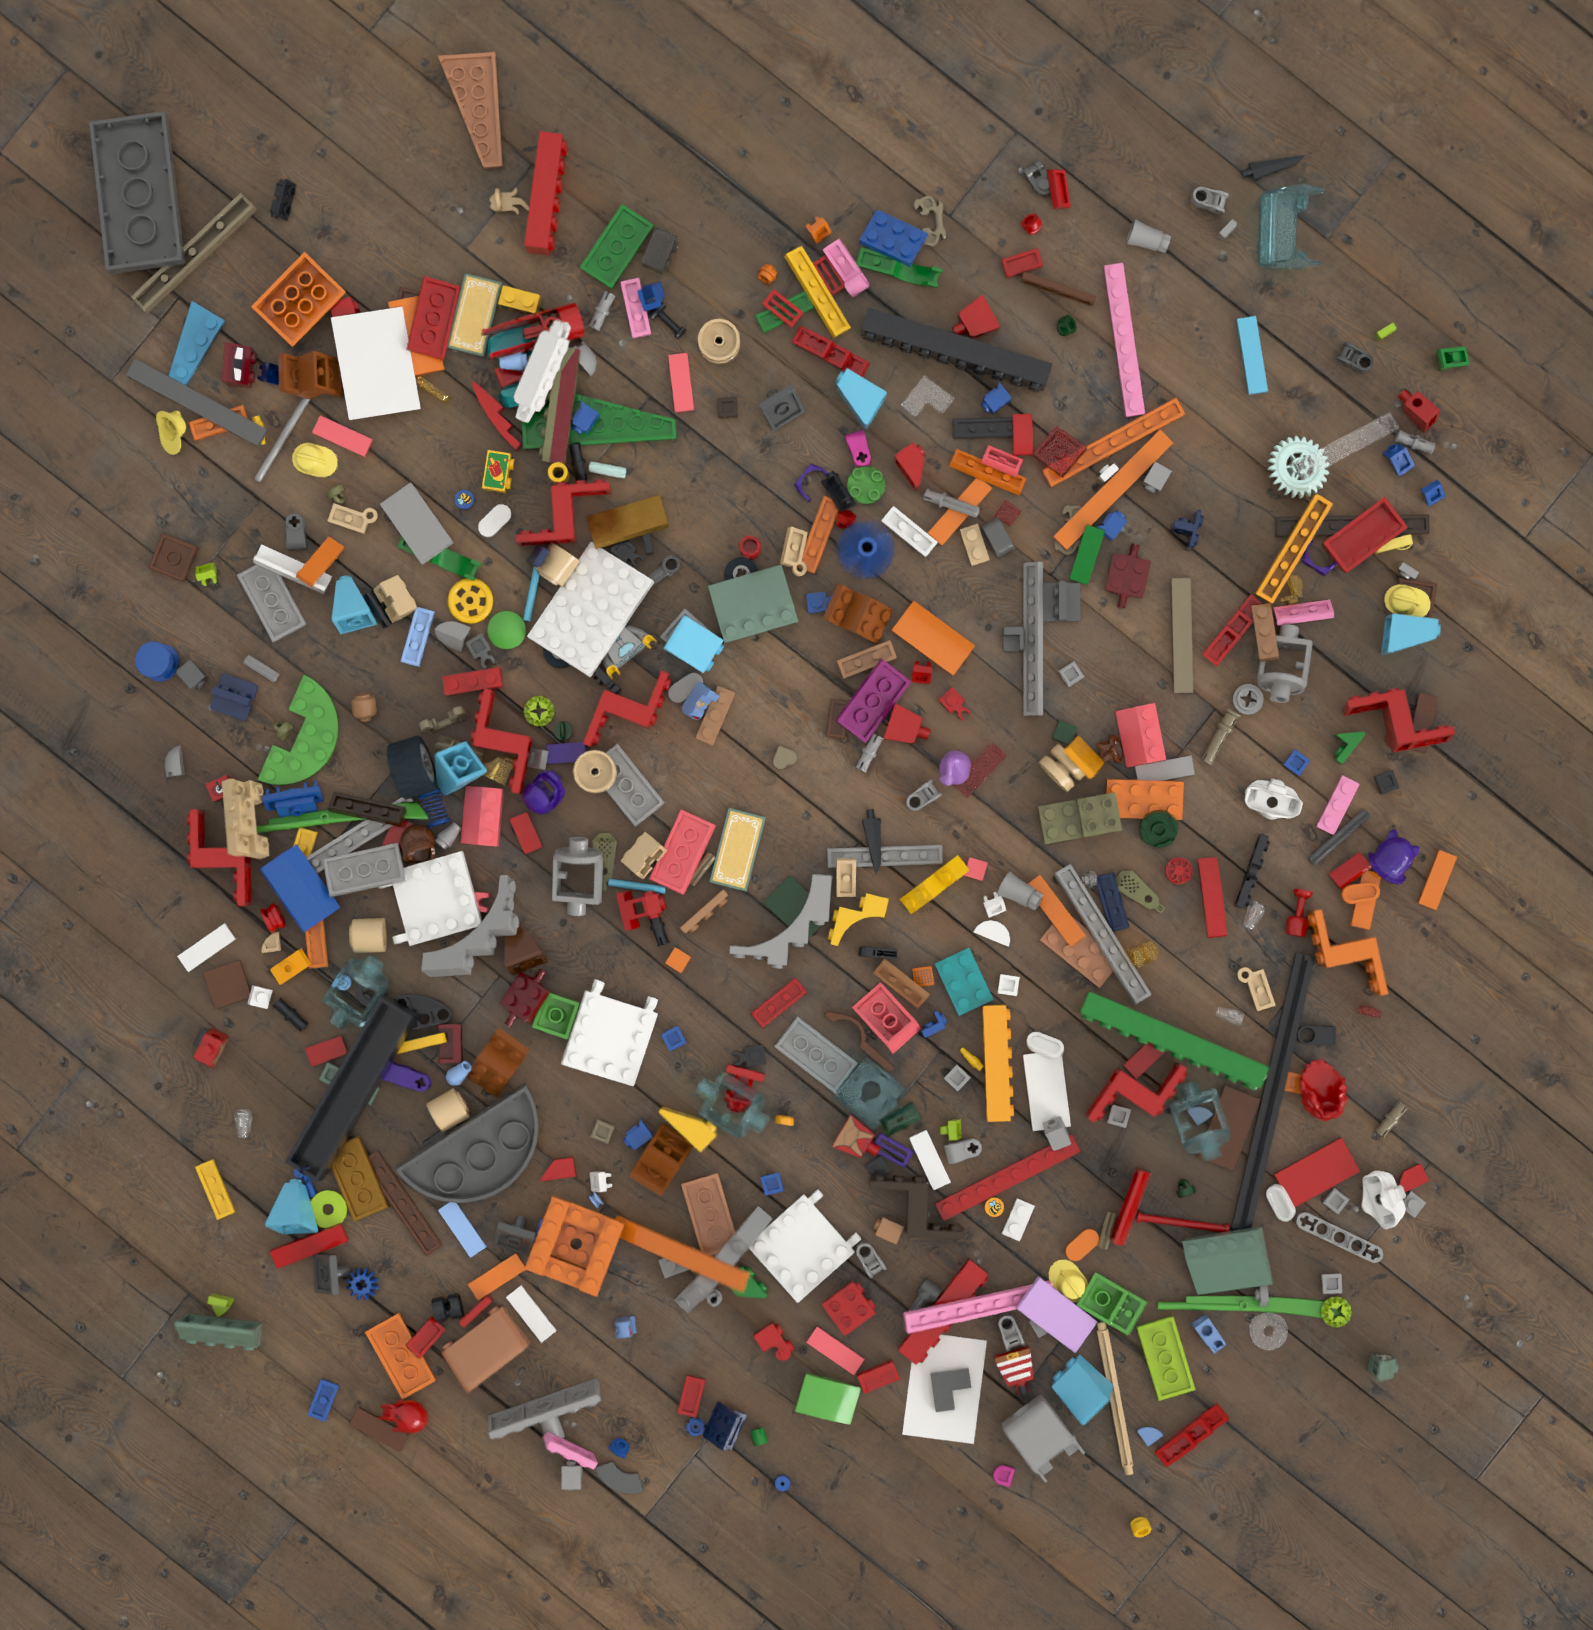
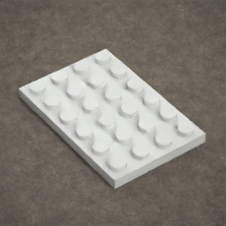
M590 542L579 558V564L565 585L559 588L527 636L590 678L654 584L652 579L604 549H595L592 542Z

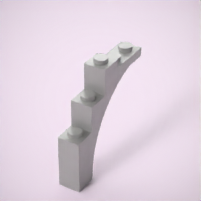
M812 874L811 889L806 904L799 916L786 930L774 938L757 945H730V954H734L735 958H745V955H753V959L762 960L764 956H768L767 964H772L771 968L782 969L783 965H787L789 942L795 947H804V944H808L809 921H813L814 925H824L825 922H829L832 875Z
M500 875L497 897L484 920L473 932L456 944L442 950L423 953L421 971L429 977L469 975L474 965L473 956L494 955L497 936L517 935L519 919L512 912L514 909L513 897L516 891L515 881L508 875Z
M758 1206L749 1214L714 1258L734 1266L773 1218ZM698 1274L674 1301L681 1309L689 1313L700 1301L710 1294L718 1282Z

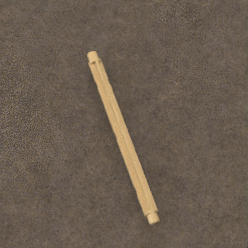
M1097 1322V1335L1105 1378L1114 1385L1110 1396V1404L1122 1468H1124L1125 1475L1133 1474L1132 1466L1134 1465L1109 1332L1106 1329L1105 1322Z

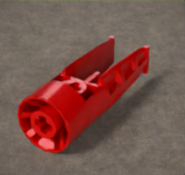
M571 303L526 315L488 329L483 328L481 336L526 326L539 321V325L522 329L525 340L539 337L543 331L549 332L550 328L548 326L549 324L553 325L555 320L567 322L570 325L567 337L569 341L584 337L585 333L579 309L576 303ZM556 313V317H548L545 320V322H543V316ZM537 340L490 353L488 360L492 361V358L533 351Z

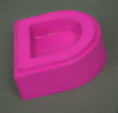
M1007 1465L997 1466L993 1471L994 1480L1000 1485L1010 1487L1015 1468Z

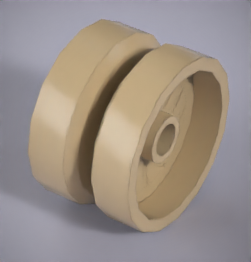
M712 319L705 323L698 335L699 350L702 356L710 363L717 365L727 364L734 360L740 349L739 332L735 325L724 319ZM719 339L720 341L722 339L723 341L721 344H717L716 340Z
M1057 744L1051 750V755L1056 762L1049 756H1044L1038 764L1065 792H1068L1074 787V782L1069 774L1076 780H1081L1085 774L1064 753L1065 749Z
M597 750L588 751L579 756L573 770L578 785L591 793L605 792L612 787L617 776L616 764L612 758L604 752ZM597 768L599 773L597 775H593V773H591L592 769Z

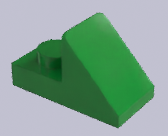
M1466 346L1439 349L1436 352L1440 372L1470 365Z
M1362 731L1333 735L1345 745L1344 747L1341 745L1336 750L1334 761L1339 765L1343 764L1366 733Z

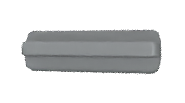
M250 655L243 662L272 682H276L279 677V673Z

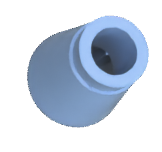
M522 352L500 357L501 369L524 371L528 364L527 353L522 354Z
M463 1061L450 1068L446 1074L447 1082L452 1086L461 1085L471 1070L470 1063Z

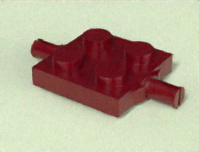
M1131 543L1129 554L1113 553L1105 591L1113 592L1120 596L1117 606L1119 608L1122 603V608L1125 609L1127 598L1136 597L1143 599L1151 561L1137 556L1138 544L1135 546L1134 543Z
M540 968L533 978L520 971L500 1001V1004L507 1008L510 1013L504 1024L511 1027L516 1018L530 1024L550 993L541 983L547 972Z

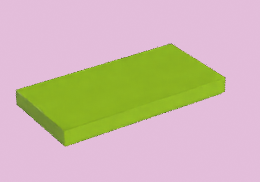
M1173 1315L1136 1326L1158 1401L1194 1391L1195 1386Z

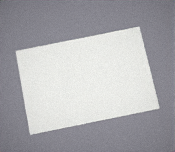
M403 307L332 317L331 321L349 420L421 409L411 352L406 350L408 335Z
M940 1335L938 1337L940 1338L939 1343L934 1348L930 1347L926 1352L928 1356L923 1363L919 1362L917 1365L913 1362L911 1363L902 1435L974 1444L987 1341ZM969 1368L971 1388L952 1391L955 1410L936 1412L930 1373Z

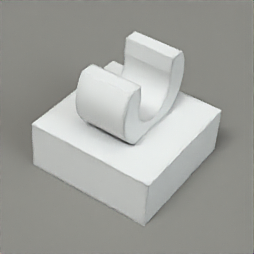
M996 892L993 893L994 899L988 900L987 896H984L985 902L983 904L989 918L1007 911L1002 897L998 896Z
M600 1171L590 1172L591 1191L604 1192L607 1191V1188L612 1187V1184H606V1177H610L611 1174Z

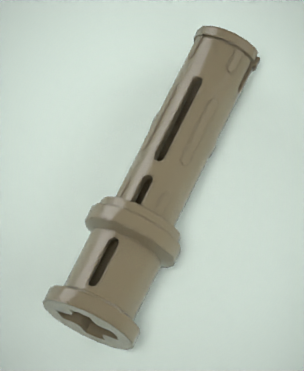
M1228 708L1225 709L1226 713L1221 722H1218V729L1201 758L1203 762L1212 765L1228 734L1233 732L1232 728L1237 719L1241 718L1239 714Z

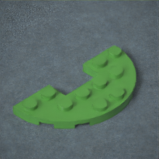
M303 675L288 709L306 717L291 752L275 745L272 746L259 775V781L275 785H287L304 781L320 771L329 761L335 750L339 736L336 707L325 689L306 675Z

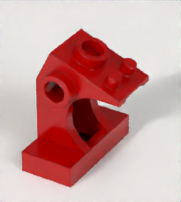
M631 890L617 893L616 897L624 930L640 928L638 918L648 916L649 919L660 917L659 913L667 909L664 895H660V893L654 894V891L642 893L643 897L633 899ZM642 901L645 913L637 914L634 903Z
M728 1064L726 1072L735 1076L731 1091H726L724 1099L727 1102L726 1107L736 1113L745 1112L746 1107L750 1108L753 1097L749 1095L753 1080L763 1082L765 1073ZM737 1082L748 1085L745 1096L734 1093Z

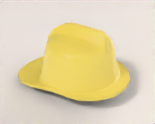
M159 411L156 415L161 444L169 454L176 455L181 448L180 437L186 431V424L179 411L170 413Z
M304 443L299 445L292 455L294 467L305 474L327 477L333 474L337 468L338 460L332 450L323 446Z
M1398 584L1388 589L1385 594L1384 602L1386 608L1394 614L1424 617L1430 609L1429 596L1420 589Z
M1058 1260L1050 1267L1049 1280L1052 1282L1053 1287L1071 1302H1079L1088 1286V1282L1078 1267L1069 1260Z

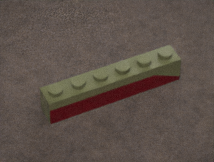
M568 347L561 361L560 369L553 380V385L547 394V400H550L549 408H545L544 419H547L546 427L542 428L541 438H544V446H540L539 457L542 458V462H559L566 465L581 355L580 349Z

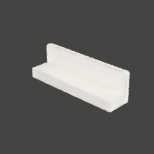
M261 544L257 555L253 558V563L311 588L296 578L299 570L305 565L304 563ZM324 573L311 589L325 594L332 576Z

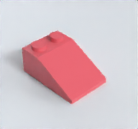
M881 982L852 1007L892 1054L922 1029Z

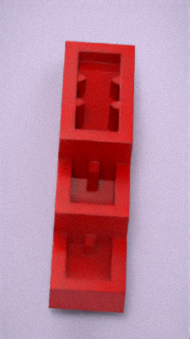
M801 325L792 340V343L843 372L849 369L863 377L870 365L868 361L852 354L851 351Z
M473 381V389L488 418L502 437L518 451L522 445L509 434L513 427L500 415L504 408Z
M1250 594L1202 655L1218 666L1254 622L1252 606L1263 603Z
M1217 857L1198 859L1207 937L1227 936Z
M1216 1403L1172 1436L1154 1453L1167 1468L1197 1447L1198 1443L1227 1422L1229 1417L1220 1405Z

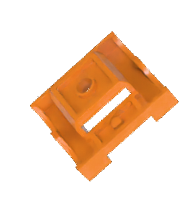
M553 1195L525 1269L576 1287L580 1291L597 1297L625 1222ZM572 1239H580L582 1246L579 1249L573 1248L571 1246Z

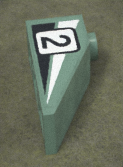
M1370 1352L1367 1372L1378 1381L1394 1378V1373L1398 1371L1396 1358L1390 1355Z

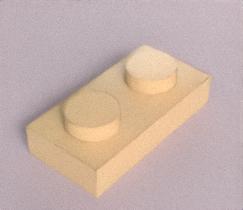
M978 524L960 529L959 531L971 567L989 561L990 559Z
M837 858V897H856V858Z

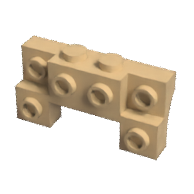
M231 778L223 781L222 789L228 854L257 859L268 857V838L257 835L254 805L263 803V784L251 780L241 782Z

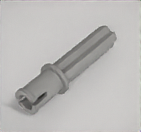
M927 489L924 494L925 501L938 504L940 508L944 506L972 517H977L979 514V507L949 497L946 493L941 494Z

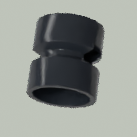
M459 1293L450 1294L447 1298L443 1296L432 1298V1309L436 1323L447 1321L449 1317L452 1319L464 1317L462 1300Z

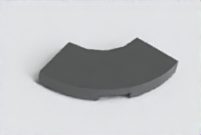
M614 1461L595 1467L600 1479L613 1490L626 1494L644 1492L638 1472H624L616 1466Z

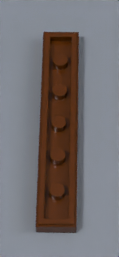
M377 1150L369 1155L387 1200L425 1256L441 1247L443 1244L380 1152Z

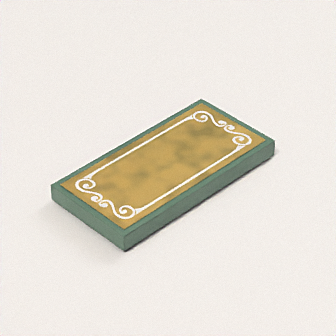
M465 273L448 340V349L480 357L485 356L490 335L481 336L483 328L488 329L492 327L503 285L502 282Z
M732 808L728 809L710 878L711 883L747 892L766 817Z

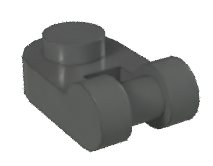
M1036 160L1033 162L1034 165L1024 168L1022 172L1034 191L1040 196H1046L1050 194L1048 175L1040 160ZM1038 171L1040 176L1035 179L1033 174Z

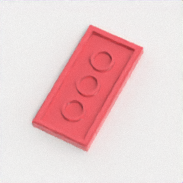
M681 809L664 845L668 851L656 863L649 879L685 895L716 825Z

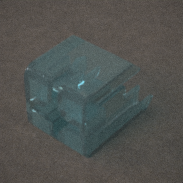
M867 1055L834 1094V1098L874 1130L880 1123L879 1119L883 1118L888 1111L892 1112L898 1105L896 1103L897 1097L903 1098L907 1089ZM859 1075V1079L855 1081L854 1079ZM868 1081L877 1082L880 1085L879 1097L868 1098L863 1102L860 1099L863 1095V1085Z

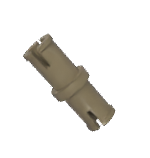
M1398 1101L1390 1113L1385 1114V1119L1375 1131L1385 1138L1394 1125L1397 1126L1399 1123L1397 1121L1408 1110V1107Z

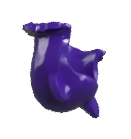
M1393 829L1388 833L1386 840L1378 846L1375 854L1371 851L1368 853L1372 870L1387 882L1402 884L1406 880L1404 873L1410 868L1413 859L1420 851V847L1416 845L1411 846L1407 839L1398 837L1397 831Z

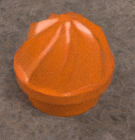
M766 264L759 269L757 276L761 282L769 285L776 280L777 271L774 266Z

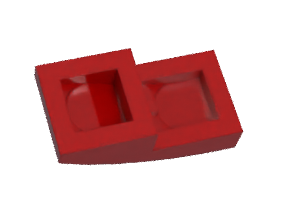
M1013 414V456L1033 455L1032 414Z

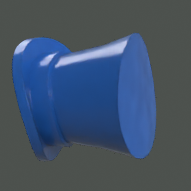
M151 641L139 648L135 657V663L141 674L155 681L163 682L175 674L179 665V656L173 647Z

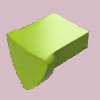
M213 1293L208 1297L207 1304L212 1305L216 1316L219 1317L230 1309L234 1298Z

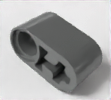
M998 517L981 525V529L997 558L1015 549Z

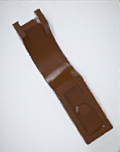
M830 1011L824 1014L831 1022L846 1019L855 1023L861 1032L860 1048L887 1072H891L894 1066L865 1041L864 1028L857 1019L850 1015Z

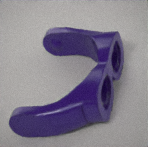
M812 463L794 484L800 495L808 502L811 501L810 497L802 491L804 476L811 471H821L828 477L826 470Z
M1311 540L1303 553L1301 562L1325 576L1335 567L1336 562L1334 561L1329 567L1316 566L1308 554L1309 548L1313 543Z

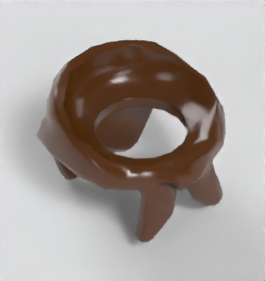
M1108 735L1104 740L1096 744V747L1100 750L1099 757L1103 762L1110 761L1116 764L1122 761V746L1117 735Z

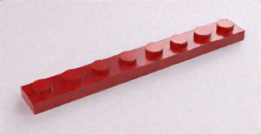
M1069 1135L1071 1145L1055 1151L1049 1145L936 1202L935 1205L943 1221L1081 1152L1073 1135Z

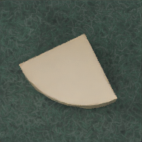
M275 932L267 937L262 945V953L282 951L280 932Z

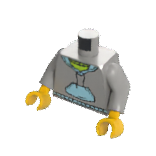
M631 625L624 627L602 660L610 679H613L612 673L617 672L620 675V668L644 648L648 647L651 649L649 643L651 641L657 642V640L640 628Z

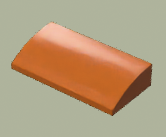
M418 296L388 302L389 308L403 307L408 339ZM411 352L415 377L445 370L442 360Z
M915 601L911 603L891 630L892 633L952 677L975 647L973 643Z

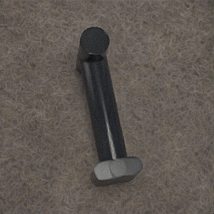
M661 302V307L653 309L648 316L652 320L658 316L675 333L674 337L679 340L686 333V329L684 327L680 328L663 311L667 306Z

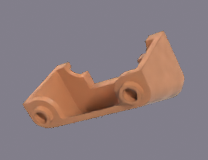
M496 1305L488 1312L489 1316L458 1341L454 1343L449 1341L442 1347L443 1351L441 1354L467 1393L516 1357L531 1342L504 1305L500 1308Z

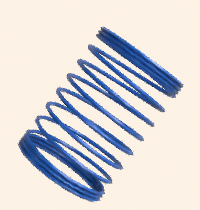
M436 789L417 797L420 800L435 795L441 796L442 794H436L440 792V789ZM432 798V799L427 800V801H424V802H422V803H425V802H428V801H432V800H436V799H435V798ZM433 802V803L428 804V805H426V806H430V805L437 804V803H436V802ZM435 806V807L429 808V809H427V810H431V809H435V808H439V807ZM436 810V811H433V812H431V813H428L427 815L432 814V813H436V812H440V811ZM439 813V814H437V815H434V816H432V817H429L428 819L433 818V817H437V816H441V815L447 816L448 814ZM441 817L428 823H434L427 825V827L432 828L450 821V818Z

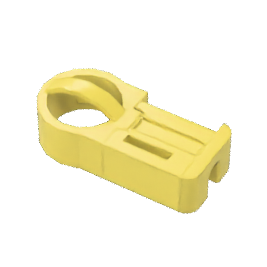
M1411 534L1390 540L1374 552V554L1393 549L1406 550L1410 548L1413 544Z

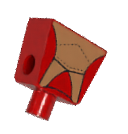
M211 1028L204 1034L193 1058L214 1069L230 1036Z
M854 1115L849 1116L832 1147L859 1158H862L865 1152L876 1157L881 1149L880 1146L872 1142L876 1134Z

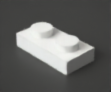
M1016 1198L1002 1234L1020 1241L1035 1206Z

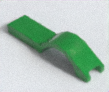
M863 247L860 249L856 262L859 268L892 276L910 284L938 288V277L940 273H943V269L934 266L925 267L912 263L908 267L881 253Z
M402 537L398 548L415 555ZM447 548L429 560V562L472 581L475 580L474 575L477 568L482 565L480 562L464 557Z

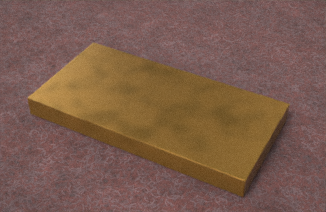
M660 495L586 516L595 549L669 527Z
M358 1136L346 1141L331 1168L353 1221H357L390 1206L361 1137Z

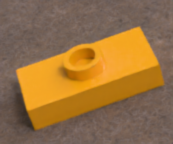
M301 948L270 970L279 985H282L312 964Z

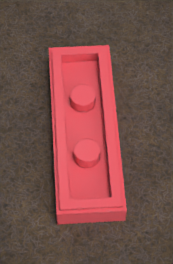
M688 354L668 355L675 413L694 411Z
M319 416L312 432L363 457L366 456L373 441L371 438L323 416Z
M816 1326L806 1341L810 1346L853 1375L865 1360V1358L818 1326Z

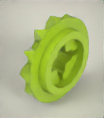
M544 696L532 697L525 704V718L534 726L547 725L554 717V706ZM538 703L541 709H547V711L541 713L540 719L537 713L531 712L537 709Z
M1330 1297L1323 1303L1321 1316L1327 1325L1338 1328L1345 1326L1350 1321L1351 1307L1344 1298ZM1340 1307L1339 1311L1343 1316L1337 1315L1333 1317L1334 1312L1330 1308L1338 1309Z

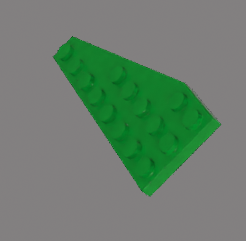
M575 394L572 418L578 409H582L581 402L597 411L600 416L588 434L584 432L579 434L572 429L573 424L571 423L569 444L580 442V446L677 439L675 419ZM545 399V404L541 411H535L528 423L522 421L524 450L540 449V446H544V438H541L542 428L546 427L547 419H544L545 408H549L550 400Z

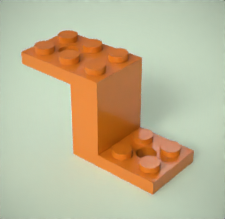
M1309 910V915L1306 918L1309 921V927L1312 926L1313 934H1311V941L1317 948V953H1315L1317 964H1320L1321 967L1329 968L1366 959L1364 967L1366 973L1370 974L1371 980H1368L1370 991L1380 996L1388 994L1376 937H1364L1330 945L1322 910Z

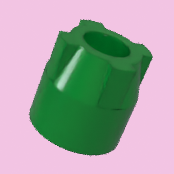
M763 1427L750 1431L753 1446L768 1443Z

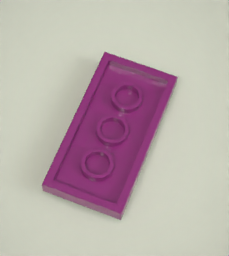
M880 659L835 720L866 743L910 685L911 681L886 661Z

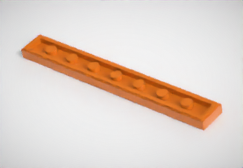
M1174 398L1043 469L1042 473L1051 488L1184 416L1185 412L1177 398Z
M1159 430L1053 538L1067 550L1084 533L1086 525H1092L1174 442Z
M616 1216L615 1219L625 1222L619 1238L737 1291H744L749 1276L748 1272L622 1216Z

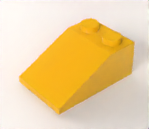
M662 1107L659 1110V1113L700 1152L717 1136V1127L710 1120L706 1122L702 1118Z

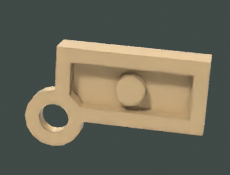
M333 503L328 522L365 534L368 523H374L378 518V514L373 508H367L361 513ZM372 512L373 518L368 519L367 513Z
M791 526L787 529L780 564L792 567L794 575L802 576L807 571L806 564L802 562L808 532ZM797 565L801 566V572L797 570Z
M1246 967L1239 969L1237 977L1241 982H1247L1256 1011L1276 1006L1264 969L1254 972ZM1244 971L1248 972V978L1246 979L1242 978V972Z

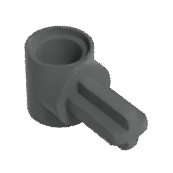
M667 556L659 563L660 567L647 576L654 581L652 586L656 585L666 576L670 578L680 570L681 565L677 557ZM668 561H676L677 567L674 570L667 569L666 564Z
M925 1278L916 1291L918 1297L909 1308V1311L922 1309L928 1302L933 1303L939 1296L942 1288L928 1278Z

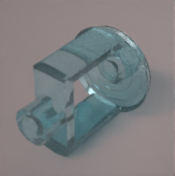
M367 956L365 961L350 959L341 968L322 999L324 1003L334 1009L329 1017V1021L334 1026L345 1029L348 1023L352 1022L358 1028L363 1027L379 998L386 993L389 981L381 972L384 967L383 963L377 958ZM347 975L359 984L376 991L363 1014L336 996L340 986L344 989L348 987L349 982L345 980Z
M725 1071L718 1075L715 1083L704 1077L696 1088L695 1094L705 1100L699 1115L735 1137L742 1139L750 1129L761 1134L770 1120L769 1116L761 1112L766 1102L763 1095ZM723 1085L753 1102L739 1125L729 1120L730 1114L724 1113L721 1115L711 1109Z
M1198 1082L1181 1086L1180 1091L1183 1099L1169 1104L1182 1147L1189 1154L1201 1153L1204 1161L1214 1160L1222 1155L1220 1146L1226 1144L1231 1139V1131L1218 1092L1213 1088L1201 1092ZM1213 1100L1222 1129L1205 1132L1188 1140L1185 1131L1190 1130L1191 1126L1189 1122L1182 1123L1179 1112Z

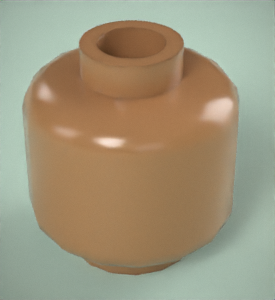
M367 692L355 694V698L351 700L353 717L360 719L361 722L372 720V717L377 714L375 697Z

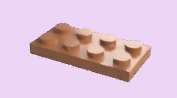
M1075 920L1086 937L1070 947L1052 923L1039 940L1100 988L1113 970L1087 928Z
M715 1173L681 1183L700 1250L710 1256L717 1254L735 1233L719 1174Z

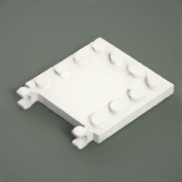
M463 851L405 867L406 881L379 887L380 889L393 886L406 933L393 936L394 944L408 941L409 946L476 928L482 922Z
M595 979L591 992L586 990L584 992L561 1064L634 1086L658 1013L653 1012L658 999L648 996L644 1009L600 995L604 982Z
M818 1189L808 1198L803 1194L763 1230L749 1248L797 1303L854 1254L855 1250L852 1247L861 1240V1237L856 1232L846 1241L815 1207L814 1203L823 1197V1194Z

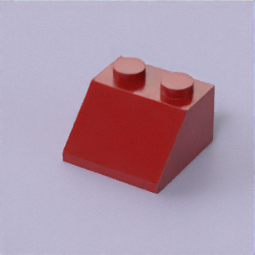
M913 442L894 455L893 461L913 489L917 491L920 486L925 452L919 444L916 446Z

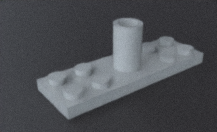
M595 1378L488 1415V1433L490 1438H502L508 1433L522 1431L525 1427L540 1423L544 1435L548 1431L564 1438L565 1434L558 1416L568 1412L574 1413L580 1408L591 1407L600 1402V1384L598 1379Z

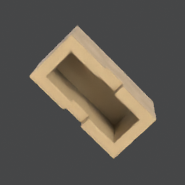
M399 575L381 582L373 589L380 603H385L387 607L385 612L392 623L410 615L417 609L414 598L410 596L404 581L400 579Z
M644 832L643 835L637 838L632 848L625 852L621 862L641 879H644L652 870L651 864L655 860L658 862L668 850L647 832Z

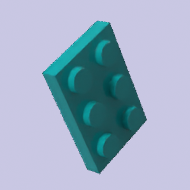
M969 947L934 963L958 1016L994 1000Z

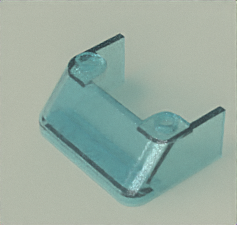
M1300 184L1263 192L1259 203L1258 263L1260 266L1281 269H1303L1321 266V261L1307 259L1305 251L1296 250L1297 213L1306 210L1309 204V195L1324 193V189Z

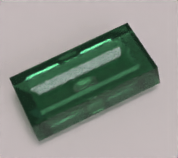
M910 1102L882 1117L879 1121L889 1137L922 1118L914 1103ZM904 1117L902 1121L897 1122V1119Z

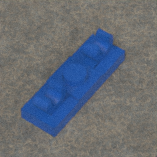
M314 781L313 787H308L307 782H304V788L302 789L291 788L286 791H280V788L276 787V793L271 794L270 790L266 789V795H262L267 811L276 810V801L313 795L317 803L323 802L324 798L317 781Z

